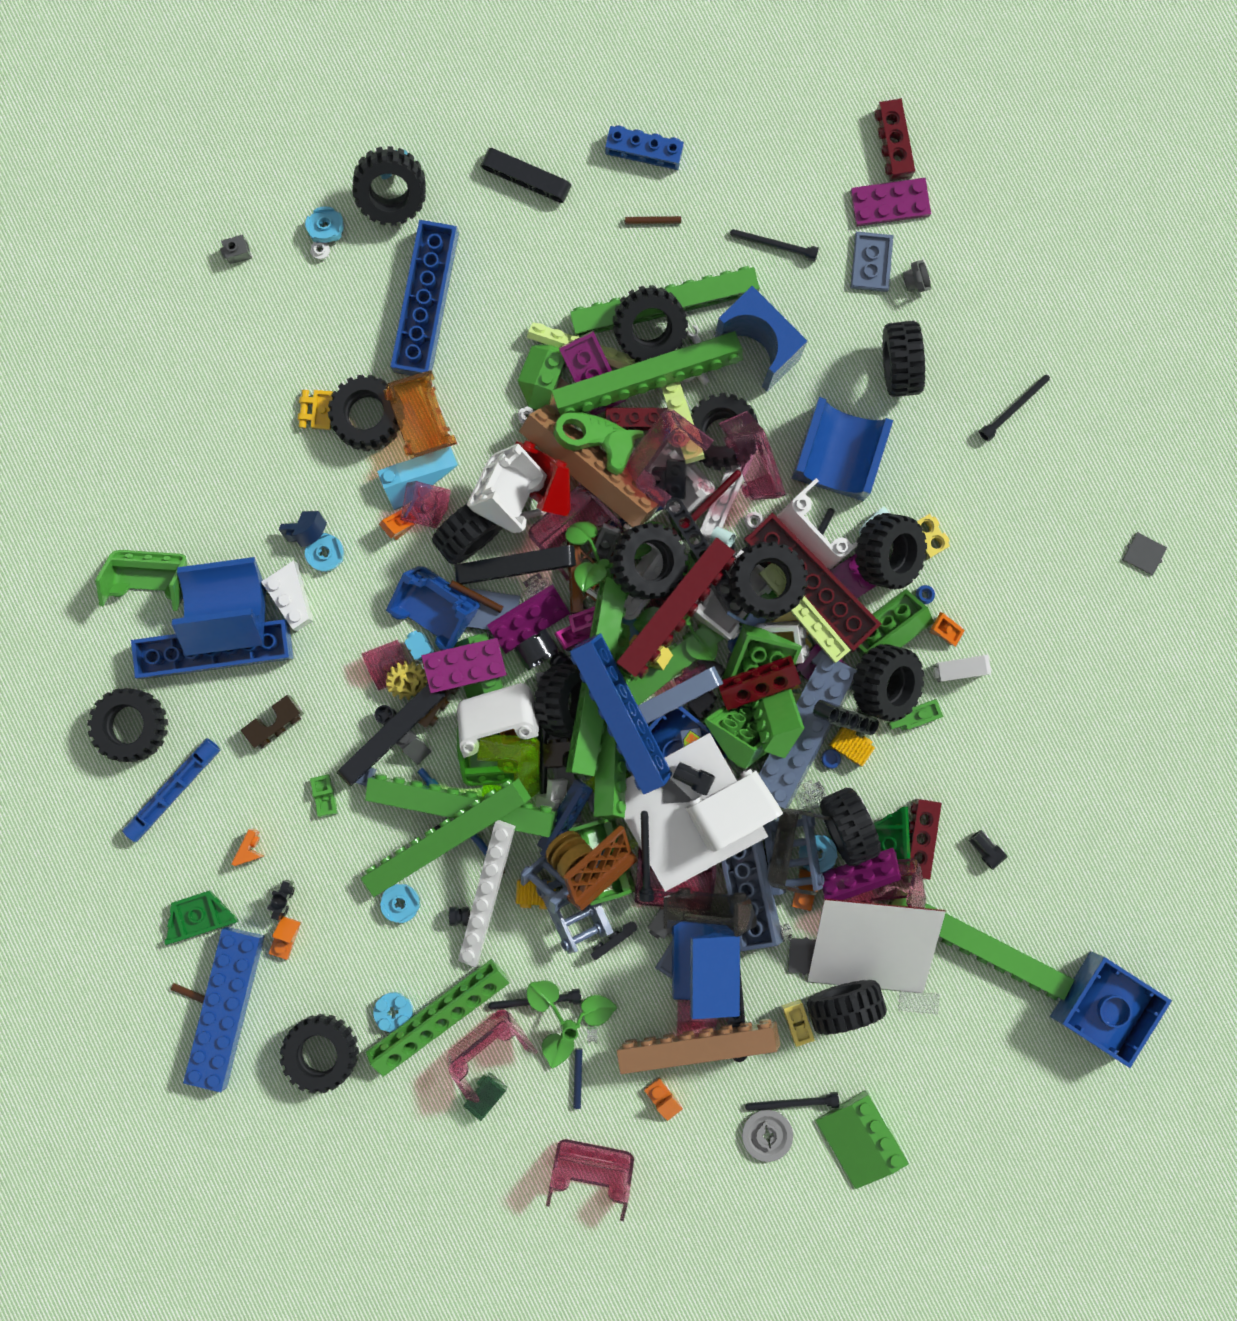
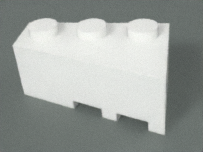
M293 560L261 581L293 630L299 631L313 621L297 562Z

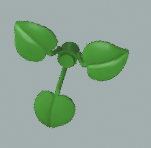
M577 522L570 525L565 534L567 541L572 545H582L588 541L597 561L594 564L584 562L578 565L574 571L575 581L580 590L585 593L589 588L600 583L606 577L614 578V574L610 572V568H613V563H609L607 559L600 560L591 539L598 535V530L594 524L590 522ZM647 543L641 544L636 550L634 560L648 554L652 550L651 546Z
M654 606L645 609L634 621L633 626L639 633L659 610V607ZM688 616L685 621L693 636L686 640L687 653L697 660H715L718 644L714 633L705 627L695 632L690 623L691 617Z
M543 980L531 982L527 987V998L531 1007L539 1012H544L551 1006L561 1024V1035L557 1033L548 1035L543 1040L541 1046L543 1055L552 1069L563 1063L573 1052L574 1040L578 1037L577 1028H580L583 1016L587 1024L600 1026L617 1009L616 1004L609 998L601 995H591L582 1001L581 1008L584 1012L580 1013L577 1023L572 1020L564 1021L553 1004L559 998V989L556 984Z

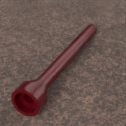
M736 470L691 514L694 521L741 476L740 470ZM684 521L680 526L688 528L689 524ZM672 528V530H673V533H672V534H673V535L677 534V532L675 531V529Z

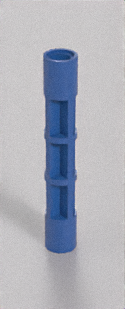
M205 738L180 768L174 772L170 779L122 829V832L133 842H138L221 749L212 740Z

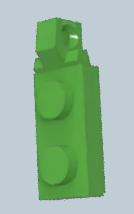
M937 699L913 707V711L910 714L906 715L903 719L888 722L890 730L898 727L901 728V731L909 730L939 719L943 715Z

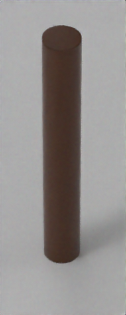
M681 216L625 217V225L681 224Z
M453 580L449 585L450 588L501 613L504 607Z
M173 983L172 991L200 1003L204 1002V995Z

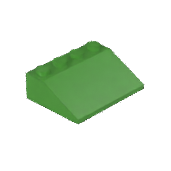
M743 624L721 680L790 655L794 664H796L802 646L765 629ZM718 687V692H719L721 701H723L722 695H721L720 690H719V687ZM749 702V703H747V704H744V705H741V706H746V707H750V708H751V702Z
M723 706L705 719L704 723L727 757L738 767L747 769L767 753L763 750L754 715L750 707L740 706L736 709L727 710L726 706Z
M865 1090L839 1105V1108H834L815 1120L855 1189L887 1177L909 1164Z

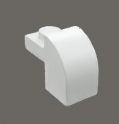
M564 778L549 779L547 782V793L537 794L536 807L540 808L541 805L550 806L552 810L557 811L567 794L568 780Z

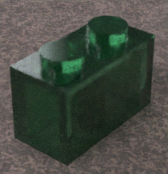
M491 1072L487 1076L483 1074L476 1082L479 1086L474 1091L470 1090L463 1098L466 1100L463 1107L480 1121L483 1120L507 1090V1086Z

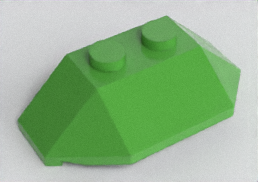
M544 343L531 346L518 378V384L528 407L535 411L546 404L550 406L553 398L552 390L557 388L566 367V362L558 347Z

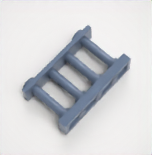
M811 811L802 812V818L778 822L774 819L763 825L768 834L764 841L773 896L786 893L787 887L813 885V891L823 889L824 876L820 872L814 833L815 818ZM804 826L805 838L784 841L778 839L777 831L779 829ZM807 846L808 857L789 860L781 859V849ZM810 865L811 877L787 880L784 878V868Z
M541 856L533 865L527 866L521 872V885L524 886L529 881L534 883L549 897V910L554 914L568 902L567 896L569 892L565 881L558 874L557 870H554L552 865L547 862L544 856ZM543 868L563 884V888L559 892L553 891L537 876Z
M556 879L547 885L554 890L563 884ZM536 887V891L543 899L562 940L561 946L568 954L577 952L576 944L595 934L604 937L614 932L601 903L592 906L589 904L584 910L563 919L560 910L555 914L549 910V897ZM587 916L591 917L594 923L593 927L572 937L568 926Z

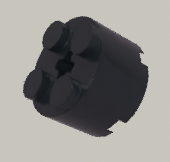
M546 629L513 648L528 671L543 663L542 658L545 661L559 653L557 651L558 647Z

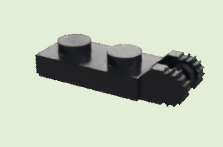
M633 921L628 922V924L623 926L622 932L615 931L608 937L609 941L603 945L600 942L593 947L594 952L591 954L593 959H599L637 930L636 923Z

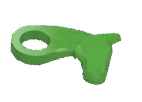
M587 413L562 414L556 421L553 432L557 443L568 450L577 451L592 446H602V449L604 448L607 453V470L616 475L622 474L633 451L635 439L644 437L643 431L626 430L614 422ZM566 424L578 426L583 432V438L579 440L569 438L564 433L563 426Z

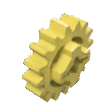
M404 661V665L398 662L397 668L391 667V672H387L386 686L388 691L392 692L393 697L399 695L400 700L404 696L407 700H410V696L415 697L427 685L425 671L422 669L421 664L415 666V661H412L411 664Z

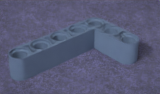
M715 666L638 705L646 723L650 725L654 720L724 683Z

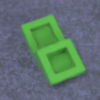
M330 775L310 778L317 816L323 818L337 815V804Z

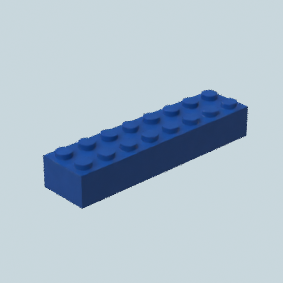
M419 219L390 366L394 373L431 379L459 237L457 226Z
M285 619L265 622L263 645L185 656L176 634L131 640L135 678L142 680L294 659L290 625Z
M599 633L574 647L570 651V657L573 664L577 665L580 671L581 680L587 684L589 695L596 702L600 717L605 719L608 725L607 730L617 743L618 752L621 755L623 754L626 760V767L635 778L634 781L637 789L641 790L644 795L663 787L672 776V772L602 634Z
M231 927L221 930L183 1084L220 1093L227 1088L265 935Z

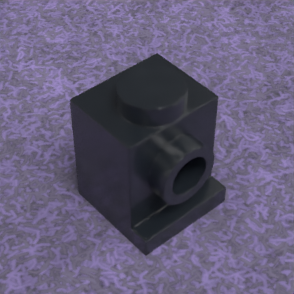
M709 691L692 700L687 706L701 719L703 717L701 713L704 711L707 714L714 707L712 703L718 698L712 691Z

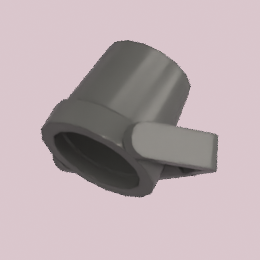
M924 260L911 263V269L903 272L907 291L918 289L920 293L932 289Z

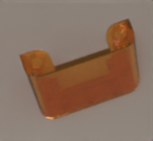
M432 370L390 382L386 385V389H384L385 398L387 401L390 400L405 443L403 446L404 452L411 459L446 450L457 444L455 435L450 436L447 433L450 431V428L446 427L434 393L436 388L435 386L431 387L432 380L435 379Z

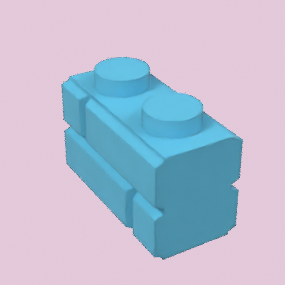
M413 631L406 636L408 639H406L405 644L411 651L410 653L414 660L422 662L421 655L435 652L427 636L422 632Z

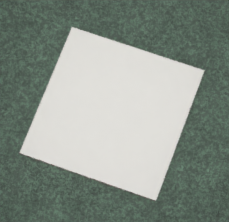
M711 733L665 757L672 772L670 779L692 800L697 797L706 799L737 781ZM679 762L697 770H704L715 776V780L707 795L697 793L691 789V786L672 778ZM634 776L626 778V810L624 820L641 848L640 814L642 811L648 812L650 866L665 892L768 837L764 827L761 826L718 851L708 850L685 808L690 805L689 802L663 803V789L661 787L643 795L642 791L638 790L635 785Z
M824 899L807 981L841 985L853 981L875 980L879 983L881 989L923 993L946 910Z

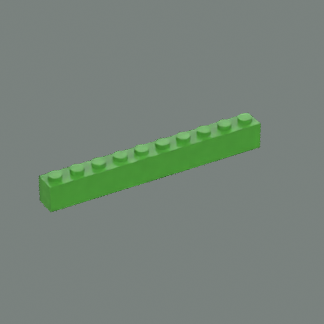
M744 266L735 272L724 271L714 277L707 275L702 277L701 280H687L677 286L670 284L665 286V289L676 297L685 312L739 299L751 286L758 292L760 287L755 268ZM613 298L607 303L596 302L587 308L583 306L574 308L570 312V317L575 335L581 337L591 331L597 334L613 330L614 324L612 321L613 316L616 314L614 310L617 305L620 306L621 298ZM649 308L636 316L633 325L666 317V315L660 309Z
M734 331L552 390L560 417L566 413L588 412L619 400H626L629 397L644 394L656 388H662L693 376H699L730 364H736L743 361V351Z
M606 577L599 583L590 638L601 633L615 660L619 652L618 638L622 634L621 621L626 613L624 604L629 592L624 593L620 589L622 587L620 584L616 585L614 579ZM583 681L581 683L566 772L590 777L594 776L598 770L599 763L597 758L602 749V742L600 741L601 735L605 731V723L598 713L596 702L589 695L587 684Z
M771 591L769 594L764 593L760 597L773 599L778 596ZM746 614L743 620H746L749 614ZM703 623L697 625L699 629L705 627L711 630L717 639V644L725 639ZM691 631L682 637L684 641L679 645L675 642L668 648L673 656L664 670L649 667V671L643 679L638 678L636 681L631 678L628 679V687L637 705H640L697 660L686 651V640L693 636Z
M621 623L622 634L618 638L619 652L617 657H615L616 664L629 647L630 626ZM619 668L628 685V674ZM604 719L605 731L601 735L602 749L598 754L597 762L599 766L595 773L594 817L605 820L625 818L626 760L623 754L621 755L618 752L617 743L614 737L610 736L607 730L608 725Z
M376 773L375 776L368 778L365 801L456 818L455 813L463 808L466 811L469 810L471 803L479 798L483 801L486 799V796H478V793L474 791L459 792L458 788L452 787L442 789L441 785L429 784L427 786L423 785L422 781L417 780L407 782L402 777H393L391 779L387 778L386 774ZM526 802L499 820L516 826L515 831L550 837L556 826L558 811L552 810L550 806L541 805L539 808L534 807L533 803Z
M519 778L513 782L511 779L500 785L502 789L499 791L491 790L485 794L486 799L483 801L479 798L471 803L469 810L461 809L454 814L456 818L450 820V818L445 819L439 823L441 827L437 830L434 827L424 833L426 837L422 839L420 837L415 838L409 842L411 846L407 849L403 846L394 852L396 856L391 858L389 855L380 861V866L376 867L374 864L365 870L367 874L361 879L373 898L529 801L531 797Z
M897 888L888 905L937 909ZM945 913L939 934L942 937L941 942L951 947L953 944L959 946V951L968 956L970 953L977 955L976 960L986 965L988 962L994 964V969L1003 974L1005 971L1012 973L1011 978L1021 983L1023 980L1029 982L1028 986L1038 992L1040 989L1047 991L1046 996L1056 1001L1058 998L1065 1000L1074 982L1073 978Z

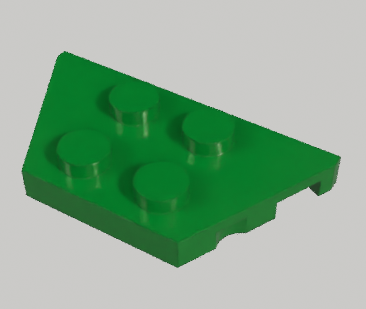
M905 806L874 822L881 843V851L894 848L901 879L904 882H912L908 806Z
M211 890L171 903V915L168 919V933L165 945L239 921Z

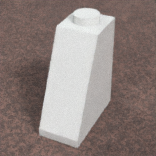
M989 655L938 662L933 667L934 679H937V683L992 674Z

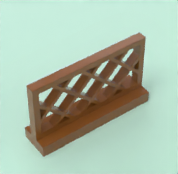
M572 545L575 549L576 566L568 567L570 614L587 610L583 609V600L587 596L596 603V599L587 592H585L586 595L583 597V592L575 581L574 571L585 558L592 564L595 563L588 556L592 548L586 554L580 549V545ZM599 583L594 585L591 589L593 590L596 586L599 588Z
M620 825L563 876L569 892L567 899L580 911L584 910L638 861L636 855L631 852L624 827ZM598 860H600V863H599L598 867L595 868L596 865H597ZM576 875L575 880L571 881V878Z

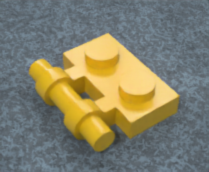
M302 390L301 397H299V403L301 404L300 413L297 417L299 428L305 429L307 421H311L312 429L331 430V420L328 418V412L330 411L328 404L329 401L333 400L331 396L333 391L314 390L313 397H309V390ZM312 404V414H307L308 405Z

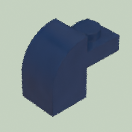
M302 511L297 523L281 524L278 530L287 542L297 541L300 547H306L321 537L327 522L319 511Z

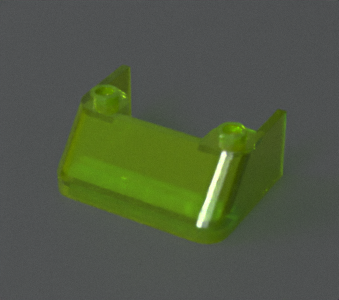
M489 735L480 738L477 761H498V768L505 773H514V781L519 778L531 798L540 791V742L538 739H521L518 736ZM483 785L482 796L484 797L485 794L493 789L499 791L502 787L500 785Z

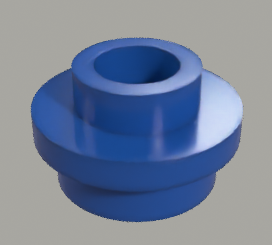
M923 585L916 590L915 596L923 604H929L934 600L935 592L932 587ZM922 592H927L928 597L923 598Z

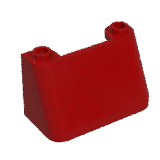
M525 440L524 443L516 441L515 444H519L547 474L544 487L540 491H534L529 494V497L538 502L536 508L544 512L568 516L571 510L570 473L569 468L566 466L567 463L562 460H555L535 448L536 444Z

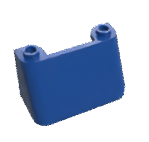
M417 566L402 574L386 611L397 620L411 618L436 635L435 643L440 650H446L455 646L476 615L480 605L474 599L450 588L449 582L428 568Z

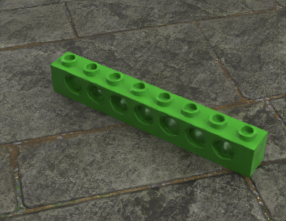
M490 959L366 1051L370 1065L383 1077L507 986L509 981L504 971L493 959Z

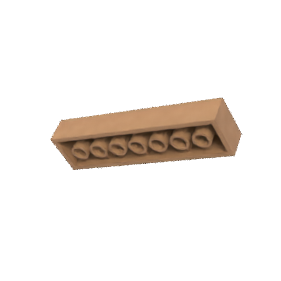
M546 404L529 414L519 432L530 442L536 444L535 446L555 460L558 459L566 462L570 475L632 527L642 525L653 516L663 500L655 492L649 490L641 480L631 475L628 469L625 468L622 474L619 475L609 472L607 470V454L600 449V446L573 451L565 449L557 443L553 432L554 425L560 418V415L555 408ZM566 424L563 426V431L569 438L575 440L583 438V432L577 430L573 425Z
M771 1019L760 1020L759 1024L753 1025L751 1022L740 1023L739 1027L733 1028L732 1025H724L719 1030H713L712 1027L701 1029L699 1033L689 1030L682 1032V1035L675 1036L674 1033L664 1034L663 1038L658 1039L655 1036L645 1037L643 1041H637V1039L625 1040V1043L621 1044L622 1046L617 1050L620 1074L777 1052L780 1047L777 1022H771Z

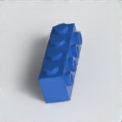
M616 125L615 127L610 126L605 153L614 157L679 170L684 142L675 137L670 139L664 138L660 134H646L638 129L632 131L623 126Z

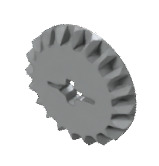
M771 1109L761 1110L750 1116L744 1124L742 1140L748 1153L755 1159L772 1162L782 1158L790 1150L793 1142V1130L787 1118L779 1112ZM765 1125H767V1130H769V1133H773V1135L770 1136L769 1140L770 1146L768 1145V1141L766 1140V1138L762 1137V1135H764L766 1131Z

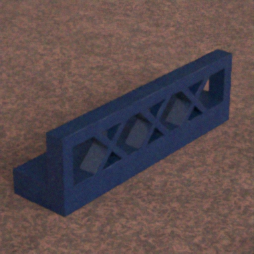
M579 779L574 780L557 809L556 826L550 837L542 836L537 844L542 849L540 854L544 857L550 843L560 834L572 828L593 792L592 788Z

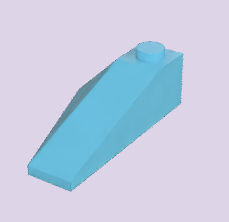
M450 447L394 464L377 472L393 509L396 510L412 504L421 494L428 491L432 485L445 477L458 464Z

